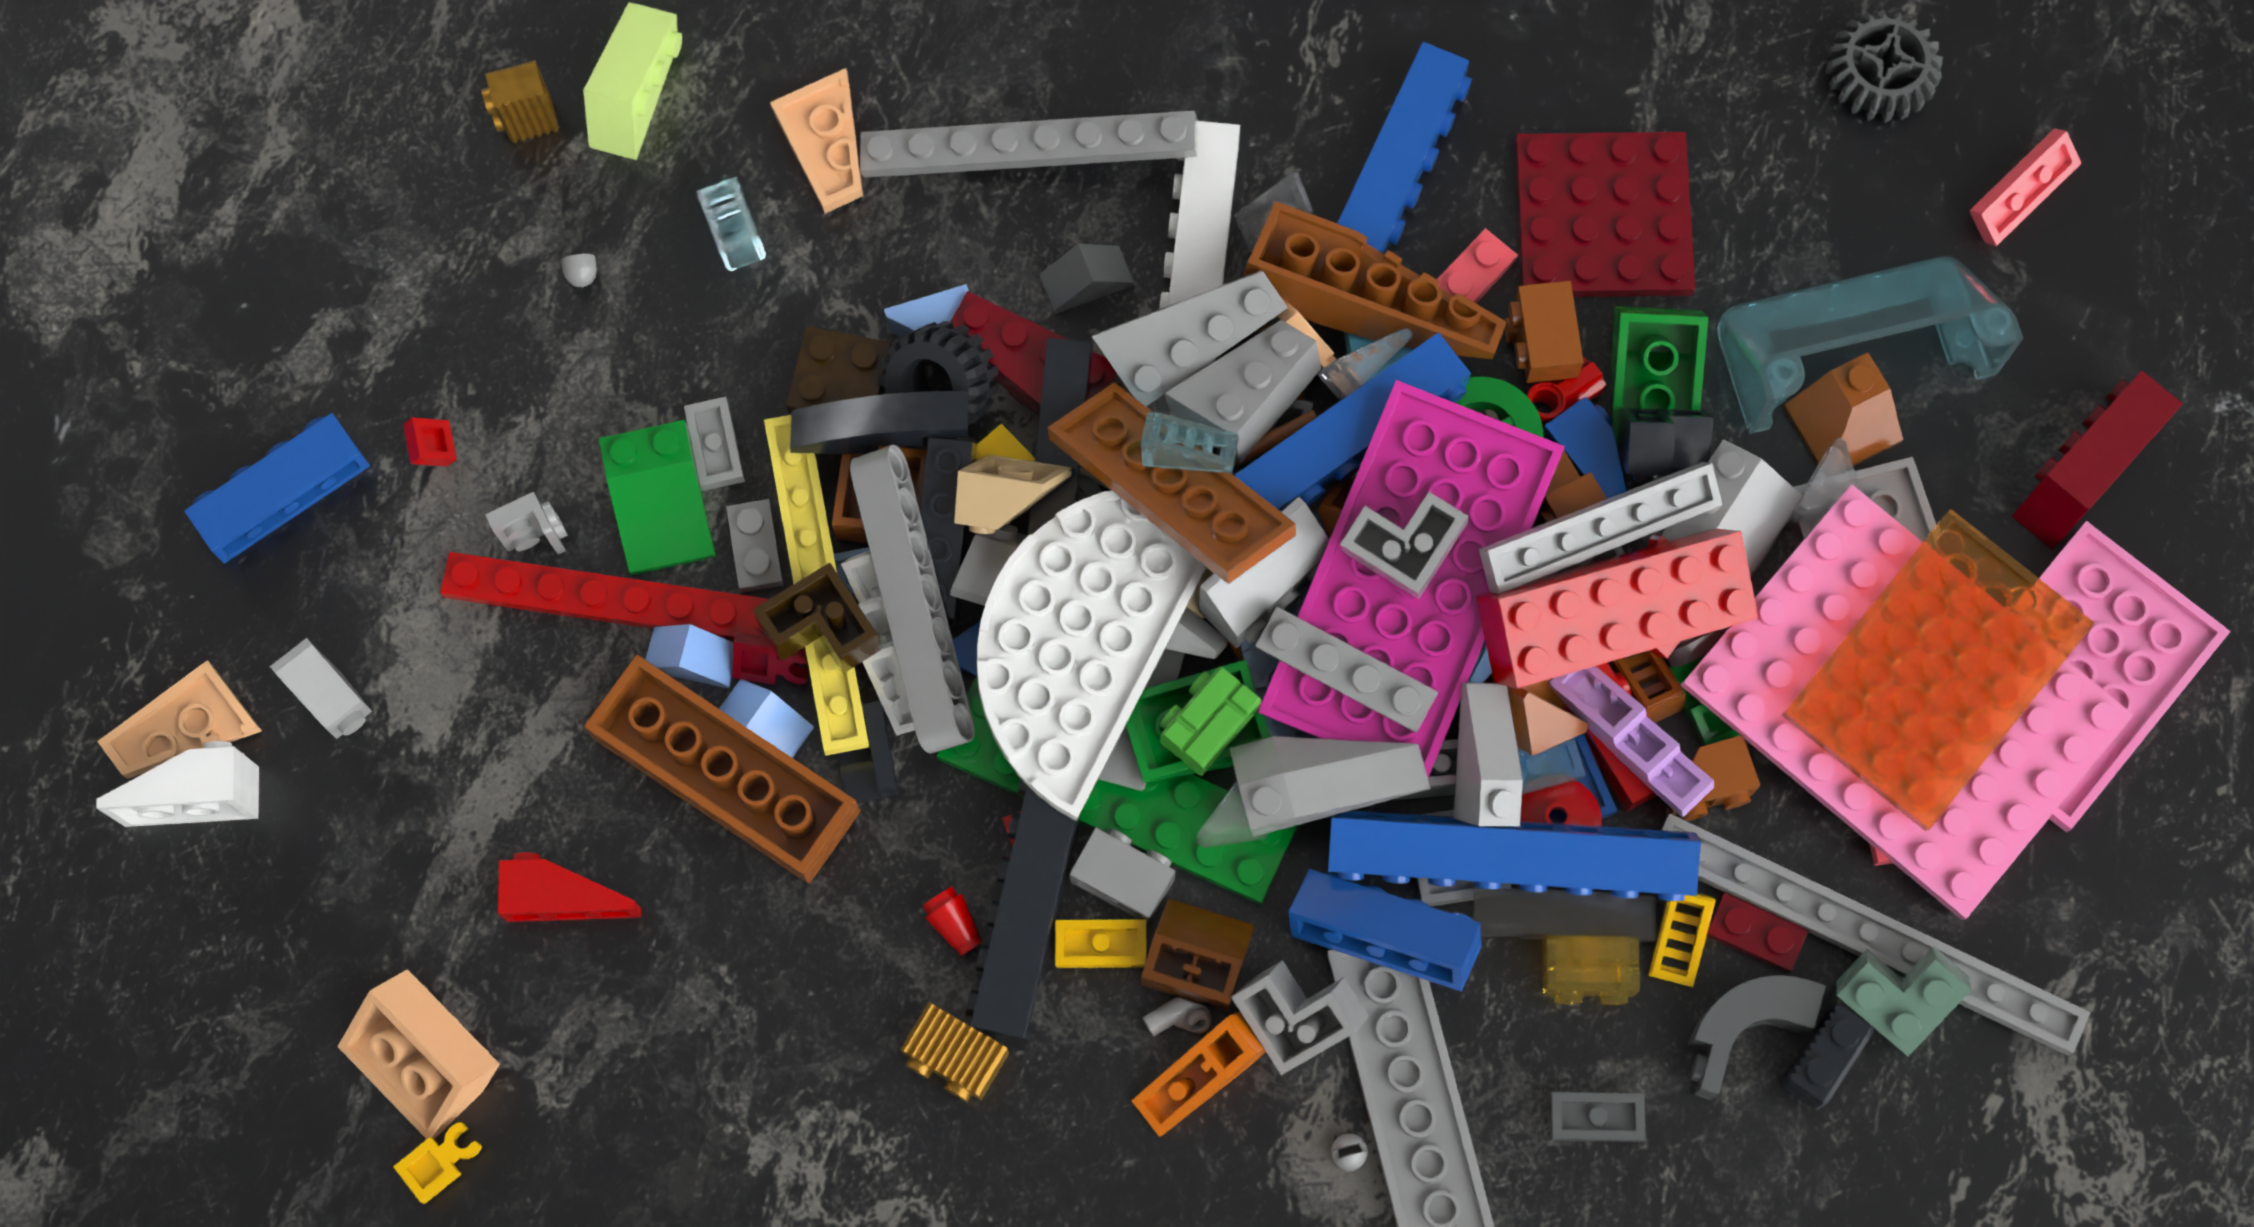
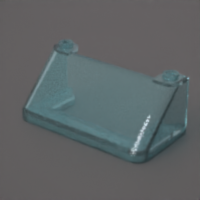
M1938 257L1735 305L1728 308L1722 314L1717 327L1718 338L1749 434L1769 430L1773 424L1772 414L1777 406L1784 405L1787 397L1795 394L1801 388L1805 378L1801 356L1936 325L1948 364L1952 365L1961 362L1969 365L1974 369L1975 378L1978 380L1997 375L2023 340L2013 311L1963 263L1952 257Z

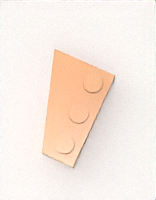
M847 69L840 70L770 102L772 110L824 213L862 197L863 191Z
M207 660L97 742L119 772L129 779L146 773L188 749L204 748V743L233 742L262 730L214 666Z

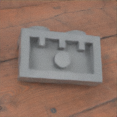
M534 492L485 514L491 529L508 552L513 549L516 551L529 549L540 541L539 537L543 535L546 536L557 554L566 551L561 539L568 535L558 514L554 511L549 501L541 504Z

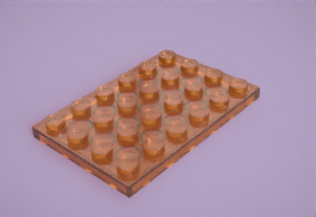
M1950 509L1781 716L1926 832L1931 829L2095 622Z

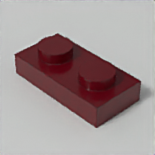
M1724 893L1710 921L1706 937L1789 974L1794 967L1809 930Z

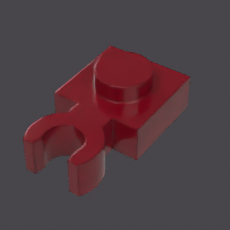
M737 632L733 641L732 678L775 685L779 675H782L791 683H806L810 674L809 669L799 668L794 664H807L805 647L781 661L765 636Z

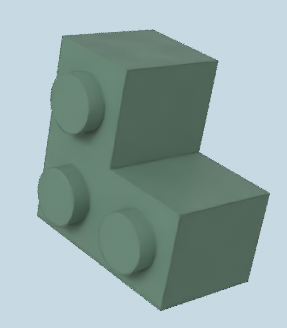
M1934 946L1903 978L1899 977L1866 949L1836 981L1837 996L1907 1056L1923 1042L1971 991L1969 976Z

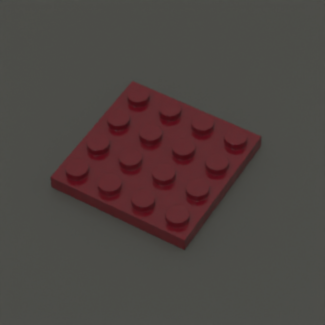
M1686 132L1540 133L1516 135L1521 286L1571 281L1573 297L1693 296L1695 292Z

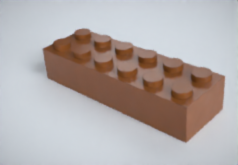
M639 655L634 657L584 725V728L595 741L807 884L811 883L861 812L855 799Z

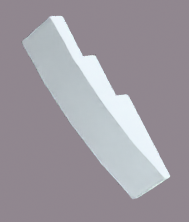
M868 551L847 559L841 563V566L859 602V607L878 634L881 651L862 663L896 735L915 730L871 553Z

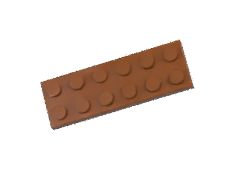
M1115 382L1048 427L1050 441L1227 584H1230L1296 536V523Z

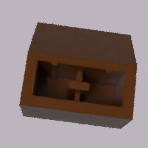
M1168 898L1141 975L1142 986L1229 1012L1232 1002L1231 997L1234 995L1255 925Z

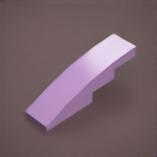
M1593 666L1553 678L1548 682L1549 687L1579 719L1589 724L1588 729L1682 818L1714 788V780L1680 752V744L1646 716V708L1598 667Z

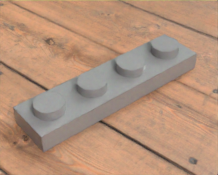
M1276 607L1255 646L1266 654L1415 733L1418 732L1438 695L1436 690L1279 607Z

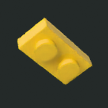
M1146 919L1055 920L1056 968H1136L1145 966Z

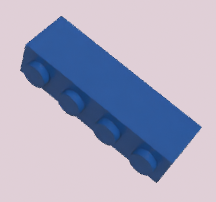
M330 413L326 417H318L310 421L304 427L303 432L290 441H283L274 445L267 452V456L254 465L244 466L231 475L230 481L216 490H209L200 494L193 501V505L184 510V512L210 550L225 564L370 467V465L334 414Z
M1309 869L1289 910L1292 937L1461 992L1481 949L1480 922L1473 921L1467 915L1462 913L1451 914L1438 910L1417 899L1407 900L1388 894L1376 886H1362L1345 879H1340L1337 877V874L1331 872L1321 873Z

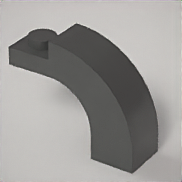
M1766 976L1749 980L1724 994L1701 1017L1688 1043V1046L1705 1051L1704 1055L1697 1054L1692 1067L1690 1080L1697 1082L1693 1095L1709 1100L1719 1095L1732 1045L1742 1031L1754 1026L1770 1025L1806 1036L1814 1030L1826 985L1793 976Z

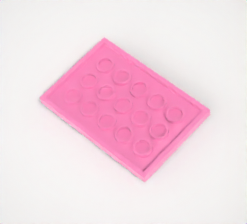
M2087 521L2079 528L2010 612L2017 620L2134 714L2050 816L2049 819L2066 833L2079 821L2230 633V630Z

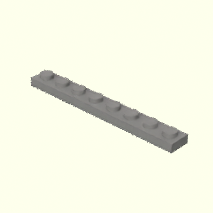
M1195 111L861 132L860 172L863 178L1197 157V117Z

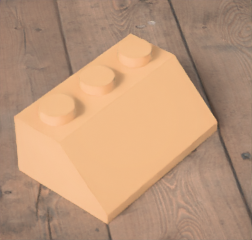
M408 969L368 992L338 1045V1048L426 1139L429 1137L435 1139L484 1091L500 1065L488 1050L459 1023Z

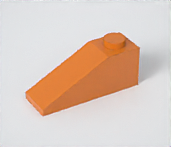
M1239 1011L1225 1018L1131 1101L1160 1137L1244 1072L1266 1051Z

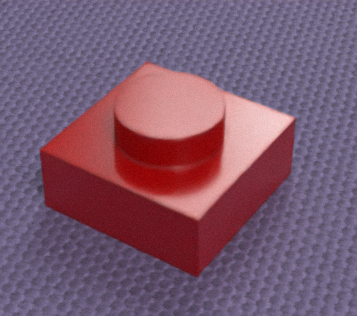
M412 417L403 424L410 464L448 467L457 460L449 420Z

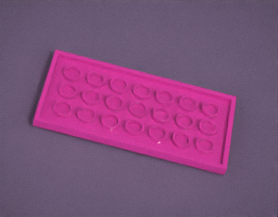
M1396 380L1298 614V618L1436 690L1438 695L1418 732L1415 733L1279 660L1258 713L1319 739L1418 744L1426 774L1429 778L1460 703L1462 682L1468 683L1485 642L1476 595L1490 591L1479 549L1532 528L1565 446ZM1428 492H1431L1468 516V524L1418 600L1342 552L1340 543L1364 506L1404 530Z

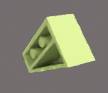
M628 2L583 90L589 148L637 160L672 59L678 56L681 49L682 34L677 32L676 14Z

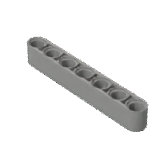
M891 445L853 458L850 463V472L916 735L922 748L931 754L972 741L975 729L909 467L900 448L896 445Z

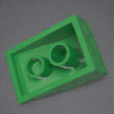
M1615 306L1611 353L1610 419L1616 442H1618L1620 408L1701 409L1708 316L1701 310Z
M685 420L599 438L606 480L629 574L632 576L716 557L704 494L700 486L689 429Z
M1246 660L1222 666L1238 679L1241 684H1244L1257 695ZM1217 668L1208 670L1207 672L1210 675H1212L1217 670ZM1203 672L1143 690L1125 725L1143 783L1196 773L1182 759L1175 756L1162 745L1160 738L1164 729L1160 726V723L1176 704L1183 709L1191 700L1193 695L1189 693V689ZM1257 711L1207 771L1234 766L1230 748L1271 737L1265 717Z

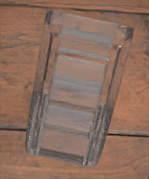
M1408 328L1398 330L1335 360L1318 372V375L1338 399L1344 398L1360 388L1412 339L1411 336L1413 334Z

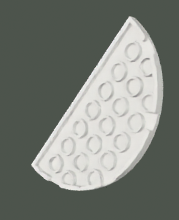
M1112 490L1082 499L1059 511L1053 519L1041 526L1034 534H1030L1019 545L997 576L987 598L981 618L977 644L979 694L986 720L996 743L1018 776L1039 797L1075 821L1083 809L1207 568Z

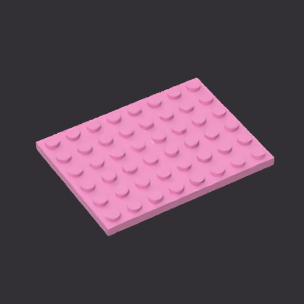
M1852 484L1757 594L1755 603L1758 619L1730 626L1681 684L1691 695L1739 735H1743L1745 740L1961 920L1968 918L2134 715Z

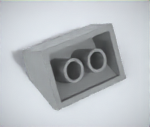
M1723 439L1708 462L1713 464L1722 506L1665 528L1661 535L1668 541L1714 528L1741 531L1750 577L1752 579L1803 497L1762 458Z
M1300 497L1282 511L1285 516L1296 523L1295 537L1230 584H1227L1214 573L1200 586L1199 611L1236 649L1245 640L1251 644L1262 635L1267 625L1266 621L1272 616L1276 607L1286 612L1289 611L1301 598L1299 591L1310 581L1312 582L1329 538Z

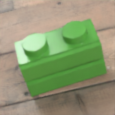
M1220 666L1212 675L1207 671L1203 672L1189 689V693L1193 695L1191 700L1183 709L1176 704L1160 723V726L1164 729L1160 738L1162 745L1201 776L1256 714L1262 701L1244 684H1241L1238 679Z

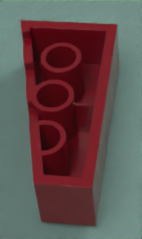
M967 291L951 319L953 327L955 328L962 324L969 328V336L972 337L978 334L984 340L980 345L984 351L988 348L991 349L994 357L988 359L991 366L997 365L999 375L992 379H995L1008 390L1009 395L1020 404H1025L1040 417L1047 339H1069ZM1092 351L1087 400L1114 382L1119 386L1122 383V379L1108 359Z
M2143 371L2130 384L2122 379L2105 398L2111 405L2105 409L2099 404L2082 423L2088 429L2082 436L2075 430L2058 449L2064 457L2059 462L2051 457L2034 476L2040 481V484L2011 516L2051 550L2059 544L2183 405L2181 401Z

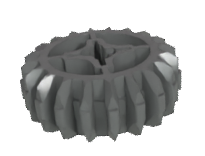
M1884 9L1877 13L1875 19L1867 11L1861 15L1859 21L1851 19L1846 24L1844 31L1841 30L1836 34L1833 41L1834 45L1830 47L1827 54L1830 61L1826 67V75L1832 76L1830 90H1842L1838 97L1839 103L1850 100L1853 102L1852 114L1862 108L1867 111L1868 121L1873 119L1876 113H1881L1885 123L1891 120L1894 113L1901 120L1906 118L1911 110L1917 113L1922 109L1925 101L1931 100L1936 91L1935 86H1938L1942 78V73L1939 70L1943 64V57L1936 55L1939 49V42L1927 41L1930 36V28L1918 31L1916 29L1917 18L1910 20L1909 23L1901 21V10L1895 13L1893 19L1887 17ZM1869 43H1883L1879 46L1866 45ZM1886 55V57H1887V58H1886V61H1885L1886 73H1885V75H1884V77H1883V76H1882V73H1883L1884 67L1882 66V64H1883V58H1884V56ZM1903 84H1908V86L1900 89H1885L1886 87L1892 85L1902 87Z

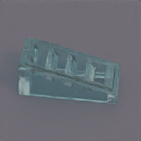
M736 176L696 191L718 251L728 271H734L766 257L765 249ZM735 197L734 201L712 209L711 205ZM740 212V214H738V215H735V216H732V217L727 218V219H725V220H722V221H720V222H717V220L723 219V218H725V217H728V216H730V215H733V214H735V213ZM744 227L747 228V229H744V230H742V231H739V232H736V233H734V234H731V235H729V236L723 237V235L732 233V232L737 231V230H739V229H742V228H744Z
M1147 412L1141 438L1143 466L1232 473L1239 435L1238 433L1162 413ZM1195 445H1203L1202 450L1194 449ZM1213 446L1221 447L1220 456L1212 454Z

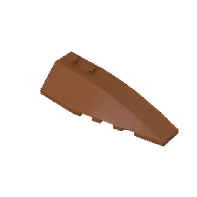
M1275 201L1248 260L1244 277L1260 270L1263 271L1280 297L1292 305L1304 319L1363 338L1413 349L1439 332L1457 356L1493 359L1506 326V321L1461 294L1452 296L1438 286L1439 281L1424 272L1419 276L1401 265L1402 258L1388 250L1383 254L1368 245V238L1358 231Z

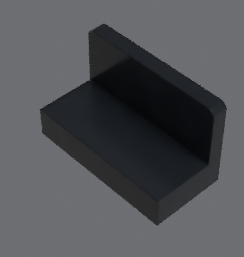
M881 701L863 704V715L869 747L837 753L844 793L855 799L857 804L899 796L886 719Z

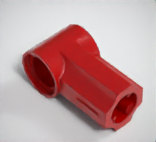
M1584 357V363L1578 378L1540 382L1529 390L1527 397L1533 404H1547L1553 411L1551 413H1541L1538 411L1543 429L1547 423L1584 397L1592 400L1606 390L1607 385L1603 379L1602 372L1594 362H1590Z

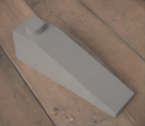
M1273 736L1230 748L1240 793L1253 837L1430 789L1418 744Z

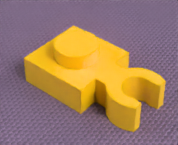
M462 1122L456 1123L448 1129L444 1143L440 1146L434 1138L429 1137L393 1166L423 1204H426L461 1175L454 1165L456 1161L473 1158L482 1149L481 1144L477 1141L472 1142L464 1149L458 1147V1137L468 1129Z

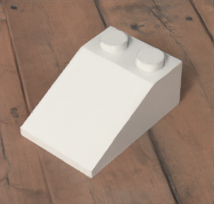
M230 742L204 743V748L188 749L101 796L96 801V808L125 827L258 819L259 766L246 757L244 753L232 746Z

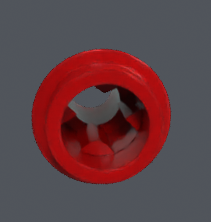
M952 886L922 906L928 915L925 919L957 950L960 957L983 942L963 894L958 895Z

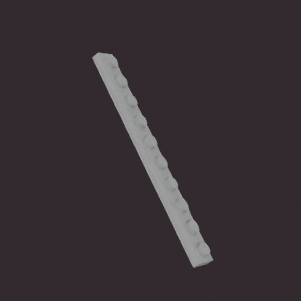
M1670 813L1667 816L1661 830L1696 832L1701 841L1699 881L1809 930V933L1859 957L1868 949L1901 977H1904L1934 946L1969 976L1971 991L1959 1003L1960 1005L2067 1056L2074 1053L2091 1012Z

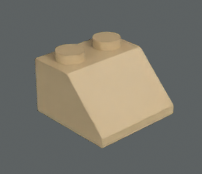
M989 454L958 471L954 523L969 525V531L974 533L993 534L997 529L1010 524L1012 520L1026 513L1070 478L1072 467Z

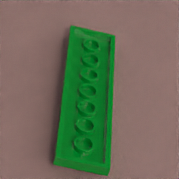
M975 678L967 693L974 722V738L970 742L939 751L937 759L1024 799L1025 795L1018 794L1021 778L1006 760L992 735L984 714L979 694L978 679ZM1192 774L1147 782L1143 791L1097 779L1080 812L1078 820L1079 824L1092 830L1098 828L1106 833L1108 828L1115 829L1132 840L1131 847L1145 854L1148 849L1156 851L1172 862V866L1261 906L1298 827L1296 825L1253 837L1242 797Z

